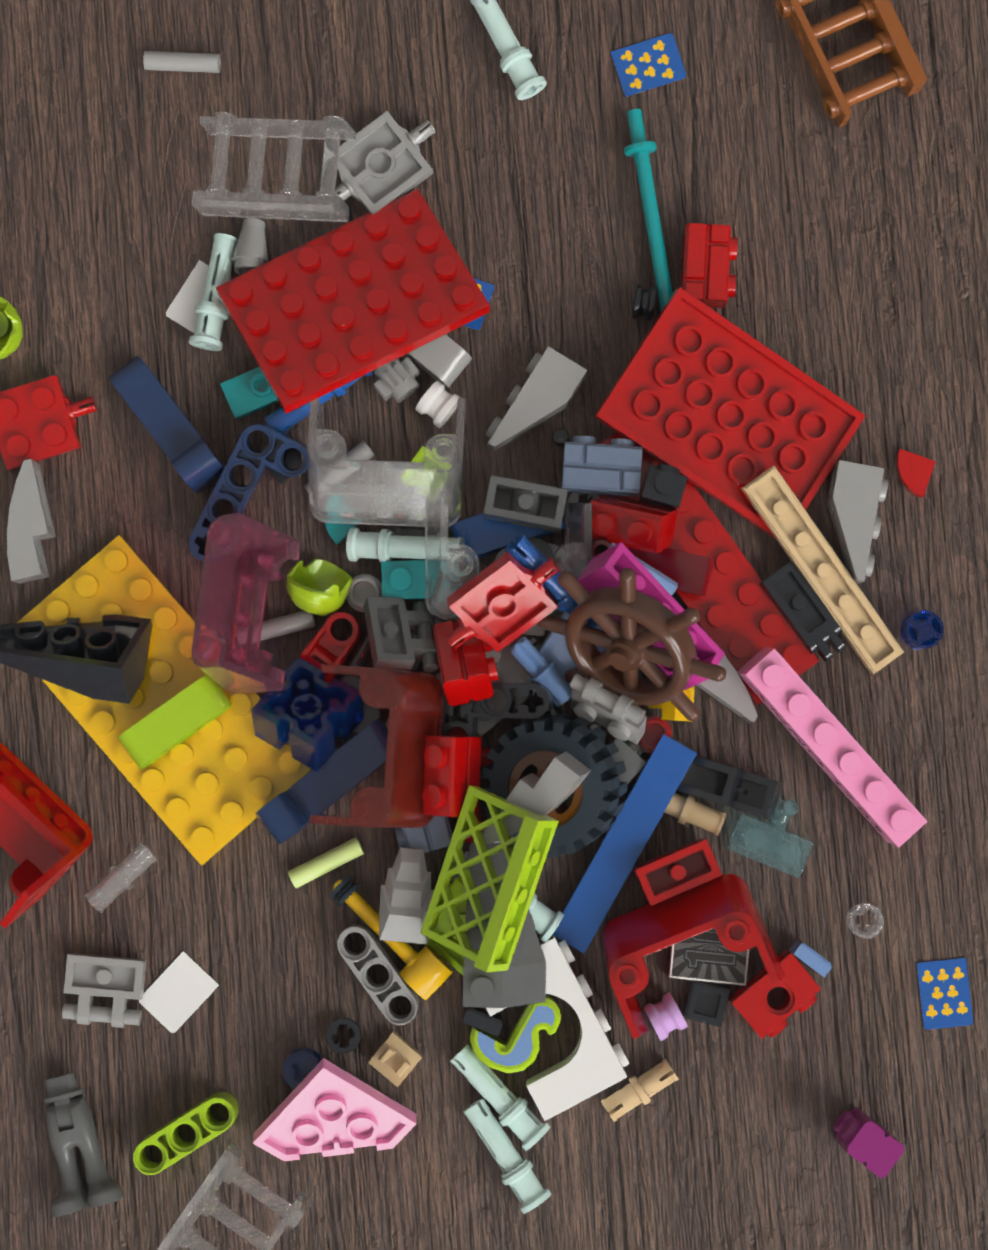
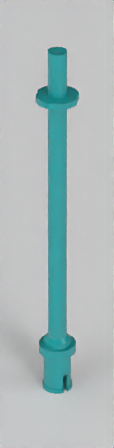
M632 109L627 111L632 144L624 148V154L635 159L660 311L662 312L673 292L649 154L657 150V145L653 141L646 140L641 109Z

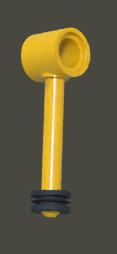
M348 875L344 880H338L328 897L330 899L335 897L334 901H339L336 904L338 907L346 903L379 936V914L356 892L361 885L359 883L354 885V881H350L352 879L351 875ZM383 940L407 964L399 974L424 1000H427L453 973L450 966L427 945L417 953L406 942Z

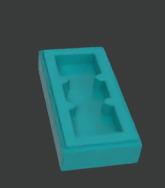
M259 367L220 383L236 420L279 402Z

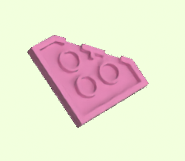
M323 1058L254 1132L253 1144L283 1161L300 1160V1154L322 1152L323 1157L354 1153V1148L375 1145L377 1150L393 1149L417 1124L416 1113Z

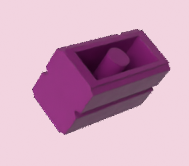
M858 1107L852 1108L850 1112L845 1110L833 1126V1129L836 1130L834 1138L842 1148L858 1162L863 1163L866 1168L879 1178L886 1177L904 1153V1145L887 1129Z

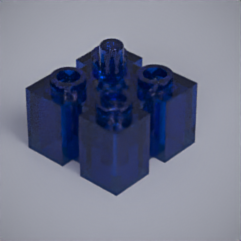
M298 657L280 677L281 690L277 693L269 689L251 709L256 737L279 750L284 745L291 746L292 758L318 772L336 751L334 738L339 736L346 739L363 719L361 692L337 678L331 684L324 682V674L321 669Z

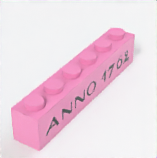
M764 647L737 671L745 683L886 842L899 848L927 823V820L775 648Z

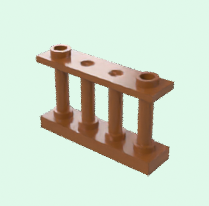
M775 0L778 13L783 19L787 17L824 95L822 102L825 112L830 119L835 118L839 128L847 124L852 114L850 106L894 86L902 87L906 97L921 91L928 80L890 0H859L858 5L810 26L801 6L815 0ZM863 19L871 22L876 32L873 39L826 59L818 39ZM879 52L882 55H887L892 66L890 72L842 93L833 73Z

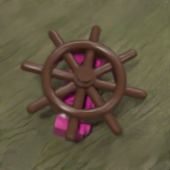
M622 542L593 557L578 579L568 571L560 573L558 577L559 584L578 604L568 620L547 615L537 625L541 629L565 636L568 652L576 665L565 672V680L571 683L576 674L588 680L594 678L602 682L603 688L619 697L624 694L633 699L634 705L638 707L640 705H657L670 701L687 720H698L700 717L699 708L683 691L708 679L721 682L727 675L725 668L718 665L725 653L697 624L700 619L699 611L695 608L684 610ZM591 617L602 630L589 627V618ZM595 645L607 648V650L600 653ZM639 669H640L648 678L639 677Z

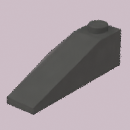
M470 842L469 860L479 855L475 842ZM491 843L486 846L490 850L501 843ZM502 851L491 857L497 877L504 874L508 866L505 853ZM482 862L469 868L475 887L488 882ZM490 888L478 894L485 914L493 910L496 902ZM467 899L466 923L476 919L469 899ZM529 910L507 971L486 973L475 967L474 961L464 956L463 1007L508 1008L546 1001V958L543 949H541L535 930V923ZM477 925L467 930L466 934L470 946L479 951L483 937Z

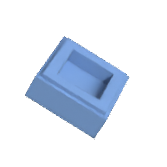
M795 940L788 950L824 978L832 968V964L801 940Z

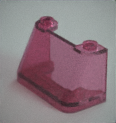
M240 513L218 517L211 523L207 531L192 643V659L194 664L220 687L232 693L246 694L283 690L285 671L270 665L269 662L272 661L273 657L272 653L259 650L267 583L282 580L283 572L279 571V569L288 559L299 560L301 541Z

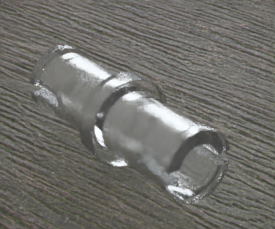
M140 842L120 864H113L108 869L110 873L87 893L85 898L97 911L102 913L125 889L131 890L135 886L133 881L153 862H156L158 858L143 842Z

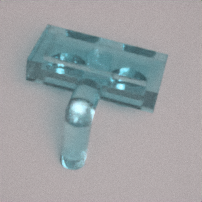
M783 799L779 802L770 825L740 814L727 849L800 879L814 843L784 831L790 816L798 812L799 806L793 800Z

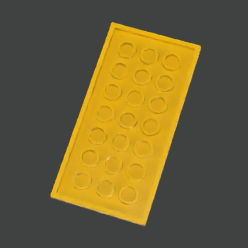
M118 535L17 623L42 621L45 626L66 624L67 618L79 617L81 623L102 622L103 615L114 614L151 619L152 631L145 677L130 704L92 699L46 680H43V682L199 864L204 865L258 818L255 814L276 796L292 787L319 764L124 538ZM210 673L232 706L161 758L140 770L118 737L189 685Z

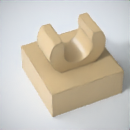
M393 1031L370 1058L368 1063L398 1087L421 1060L423 1055Z

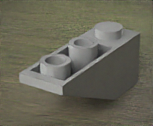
M549 346L543 355L537 352L525 371L530 374L523 387L517 384L506 401V404L510 406L503 419L497 416L486 433V436L490 438L488 449L493 452L498 451L565 410L584 381L587 370Z
M839 460L832 469L827 505L846 569L856 584H860L865 581V576L870 577L873 572L875 554L870 553L872 539H877L880 533L882 518L876 516L878 503L884 502L886 498L888 480L883 479L885 468Z

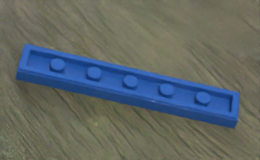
M665 733L662 735L626 799L622 811L617 815L616 822L608 831L563 911L564 917L552 934L561 941L565 940L568 945L585 953L696 757L697 751Z

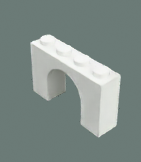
M553 935L545 943L539 942L546 958V994L560 997L572 1006L580 1020V1036L575 1049L567 1058L526 1080V1086L544 1121L627 1078L623 1067L630 1064L620 1044L611 1045L605 1033L611 1030V1027L601 1008L595 1012L592 1009L587 998L592 996L593 992L584 975L581 974L576 977L569 963L575 961V958L565 940L558 943ZM505 1008L486 1009L489 1015L492 1016Z

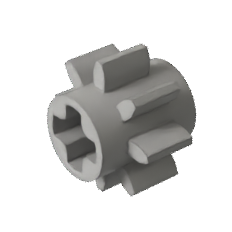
M409 357L402 362L397 358L377 368L374 372L379 379L373 384L374 388L385 401L393 396L397 403H400L413 394L420 386L415 380L420 375L419 369Z

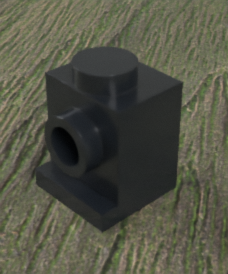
M658 464V467L649 465L639 501L678 510L688 477L680 475V469L673 466Z

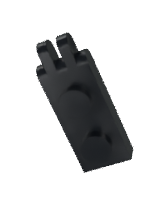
M793 561L788 562L759 583L811 654L817 651L821 658L828 662L833 658L832 652L826 645L828 642L837 653L845 649V645L838 637L842 632L841 627Z

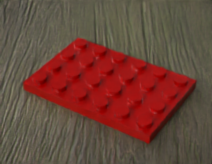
M418 189L392 201L375 214L369 212L216 287L219 298L286 414L490 312V304Z
M681 287L675 290L594 415L599 421L626 439L632 440L636 446L642 447V450L663 464L680 469V475L688 477V481L775 540L776 538L741 488L769 467L775 466L806 510L866 416Z

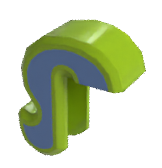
M546 995L545 1002L527 1004L507 1042L472 1026L470 1042L475 1055L490 1068L505 1073L524 1071L535 1061L540 1050L539 1030L544 1029L549 1035L557 1031L561 1020L559 1006L555 999L549 995Z

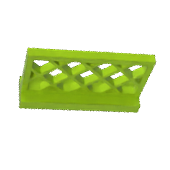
M469 785L420 933L474 961V966L486 973L507 971L559 821L547 815H538L478 786ZM478 799L487 803L492 817L478 824L474 813ZM515 815L522 818L523 822L518 836L510 839L503 820ZM495 825L501 844L488 850L481 831ZM473 836L479 855L466 861L462 846L465 839ZM504 851L508 866L506 872L497 877L491 857ZM482 862L488 882L475 887L469 868ZM460 873L466 893L454 898L449 885L452 876ZM491 888L496 902L493 910L485 914L478 894ZM469 899L476 919L463 925L456 905ZM448 910L454 930L445 934L435 929L440 913ZM477 925L483 937L479 951L470 946L466 934L467 930Z

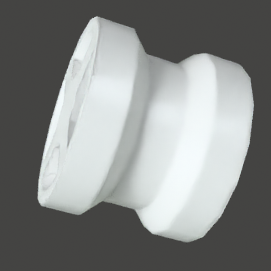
M437 380L420 399L415 410L421 415H429L433 419V424L440 429L459 407L462 398L457 394L448 393L445 390L444 384Z

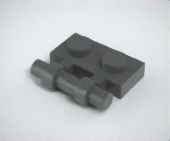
M367 597L363 607L374 668L411 670L415 663V657H417L422 662L425 672H435L439 666L436 644L432 635L434 620L432 614L428 612L427 604L425 602H416L412 605V611H406L404 598ZM410 629L417 634V639H411Z

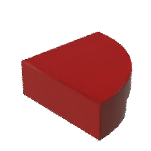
M902 449L897 450L895 465L901 481L911 494L919 498L924 497L936 461Z

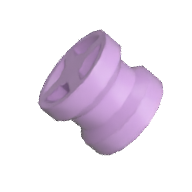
M670 992L663 995L662 1000L657 1004L648 1003L643 1006L660 1041L668 1038L669 1032L675 1029L683 1030L688 1027Z

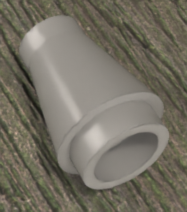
M246 218L243 220L242 230L231 260L232 264L235 265L234 271L238 275H242L269 262L265 222L257 218Z

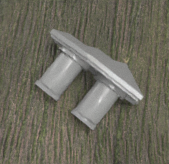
M400 847L393 868H388L385 885H381L380 940L417 944L427 943L428 937L421 934L420 931L434 890L431 889V872L427 871L424 849Z

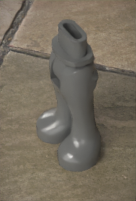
M74 1072L44 1080L48 1097L44 1098V1104L53 1103L46 1107L47 1131L61 1179V1191L50 1203L52 1217L71 1214L88 1206L90 1208L103 1206L122 1199L124 1196L121 1186L110 1178L99 1148L92 1111L89 1109L85 1098L82 1097L84 1095V1088L78 1089ZM75 1146L80 1149L83 1158L86 1180L89 1186L88 1193L84 1187L76 1160Z

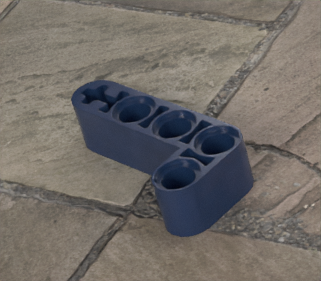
M139 355L108 377L122 398L171 460V464L182 479L196 494L221 476L225 468Z
M257 423L246 428L241 434L189 538L188 545L191 554L196 559L204 562L212 561L220 556L226 549L266 468L269 467L289 477L299 476L311 466L312 452L309 447L296 438L265 423ZM255 430L265 432L269 438V446L265 451H256L250 444V436ZM295 448L302 453L304 462L301 468L292 469L285 464L284 454L287 449ZM242 464L250 469L252 479L248 485H240L234 480L233 470L236 465ZM219 499H227L232 502L235 509L232 518L225 519L218 515L216 504ZM214 525L221 527V529L216 531L212 539V543L217 548L212 547L210 550L205 551L203 549L204 542L200 540V537L204 538L212 531Z
M378 718L255 814L280 845L401 751L403 747L383 721Z

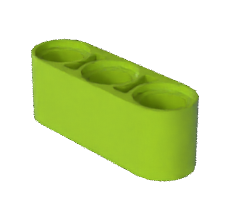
M209 673L131 726L118 739L141 770L228 710L232 704Z
M228 1092L214 1093L155 1130L136 1147L133 1153L135 1167L145 1175L158 1174L222 1134L234 1123L239 1114L237 1099ZM215 1103L225 1105L229 1111V1118L225 1121L216 1120L210 1112L211 1105ZM181 1124L192 1126L196 1133V1139L191 1142L182 1140L178 1134V1126ZM148 1145L157 1146L163 1154L162 1161H150L146 1157L145 1147Z

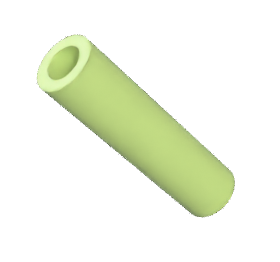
M355 837L288 871V875L294 887L298 888L365 854L358 838Z

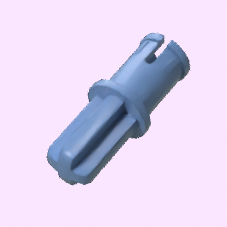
M521 637L510 647L511 654L531 675L529 681L547 687L553 695L555 706L558 707L571 698V691L573 689L570 688V684L554 668L555 662L553 660L547 661L526 637Z

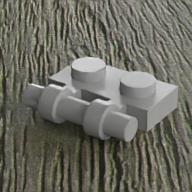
M576 674L570 683V688L573 689L571 691V709L574 710V713L579 718L582 717L590 721V723L595 721L606 727L612 736L621 741L629 740L638 744L645 733L646 711L634 705V700L622 694L619 697L603 688L602 682L594 678L588 680Z
M77 953L67 954L63 993L78 994L79 997L78 1005L64 1004L62 1019L77 1020V1024L90 1025L92 1021L111 1023V1026L116 1028H124L125 1024L140 1026L142 1010L127 1009V999L141 1000L143 998L147 960ZM93 996L112 997V1008L93 1006Z

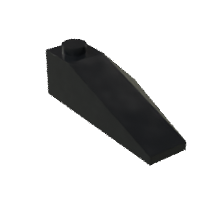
M114 614L103 615L102 622L81 623L79 617L67 618L66 624L45 626L42 621L0 624V663L92 699L130 704L145 677L152 621L148 618Z

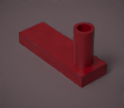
M605 539L595 542L590 549L591 558L608 550L612 543L605 541ZM627 547L635 557L677 582L678 588L676 590L700 596L706 595L714 559L670 548L655 554Z

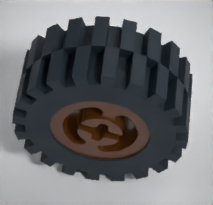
M551 714L517 726L514 730L505 733L498 740L501 744L491 748L486 757L493 762L484 766L481 773V778L490 779V784L481 788L503 799H507L519 780L530 774L534 765L538 769L536 776L541 778L554 757L566 751L591 770L574 791V798L570 807L568 808L565 802H562L557 808L547 814V816L559 821L547 858L559 857L565 852L568 855L572 854L602 836V833L610 829L616 822L613 817L622 811L625 803L620 801L619 797L627 792L628 782L619 781V775L626 772L624 761L615 763L612 757L613 754L619 752L616 744L613 742L606 746L601 741L607 734L600 727L589 730L587 727L590 721L582 717L571 721V714H558L554 717H551ZM487 807L484 810L489 819L491 818V814L489 808ZM519 832L513 834V838L518 836Z

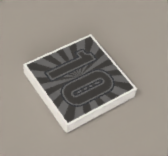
M715 928L671 946L668 977L746 986L749 949L743 952H734L725 948L720 942Z

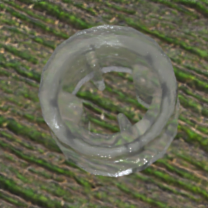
M868 903L854 905L847 914L846 922L849 930L861 938L870 939L876 937L884 926L882 912L877 907ZM866 910H870L872 913L869 917L875 918V923L873 926H866L865 931H860L858 928L861 925L855 923L856 916H863Z

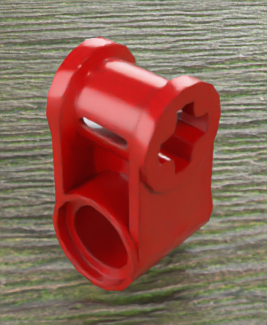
M345 612L331 615L317 635L305 647L296 665L299 667L306 666L323 678L322 683L328 686L339 668H342L347 656L361 637L362 626L360 621L355 616ZM341 619L349 620L353 626L351 637L344 641L337 639L334 634V626ZM315 656H317V657L320 658L322 661H324L325 663H327V664H328V667H327L326 665H324L323 663H321L319 660H317V659L315 658Z

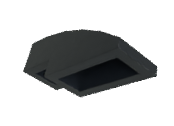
M696 756L677 791L772 820L783 784Z

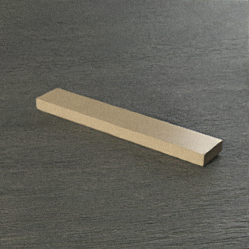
M769 467L741 488L790 560L793 561L841 627V633L869 673L874 675L903 654L904 651L776 467Z

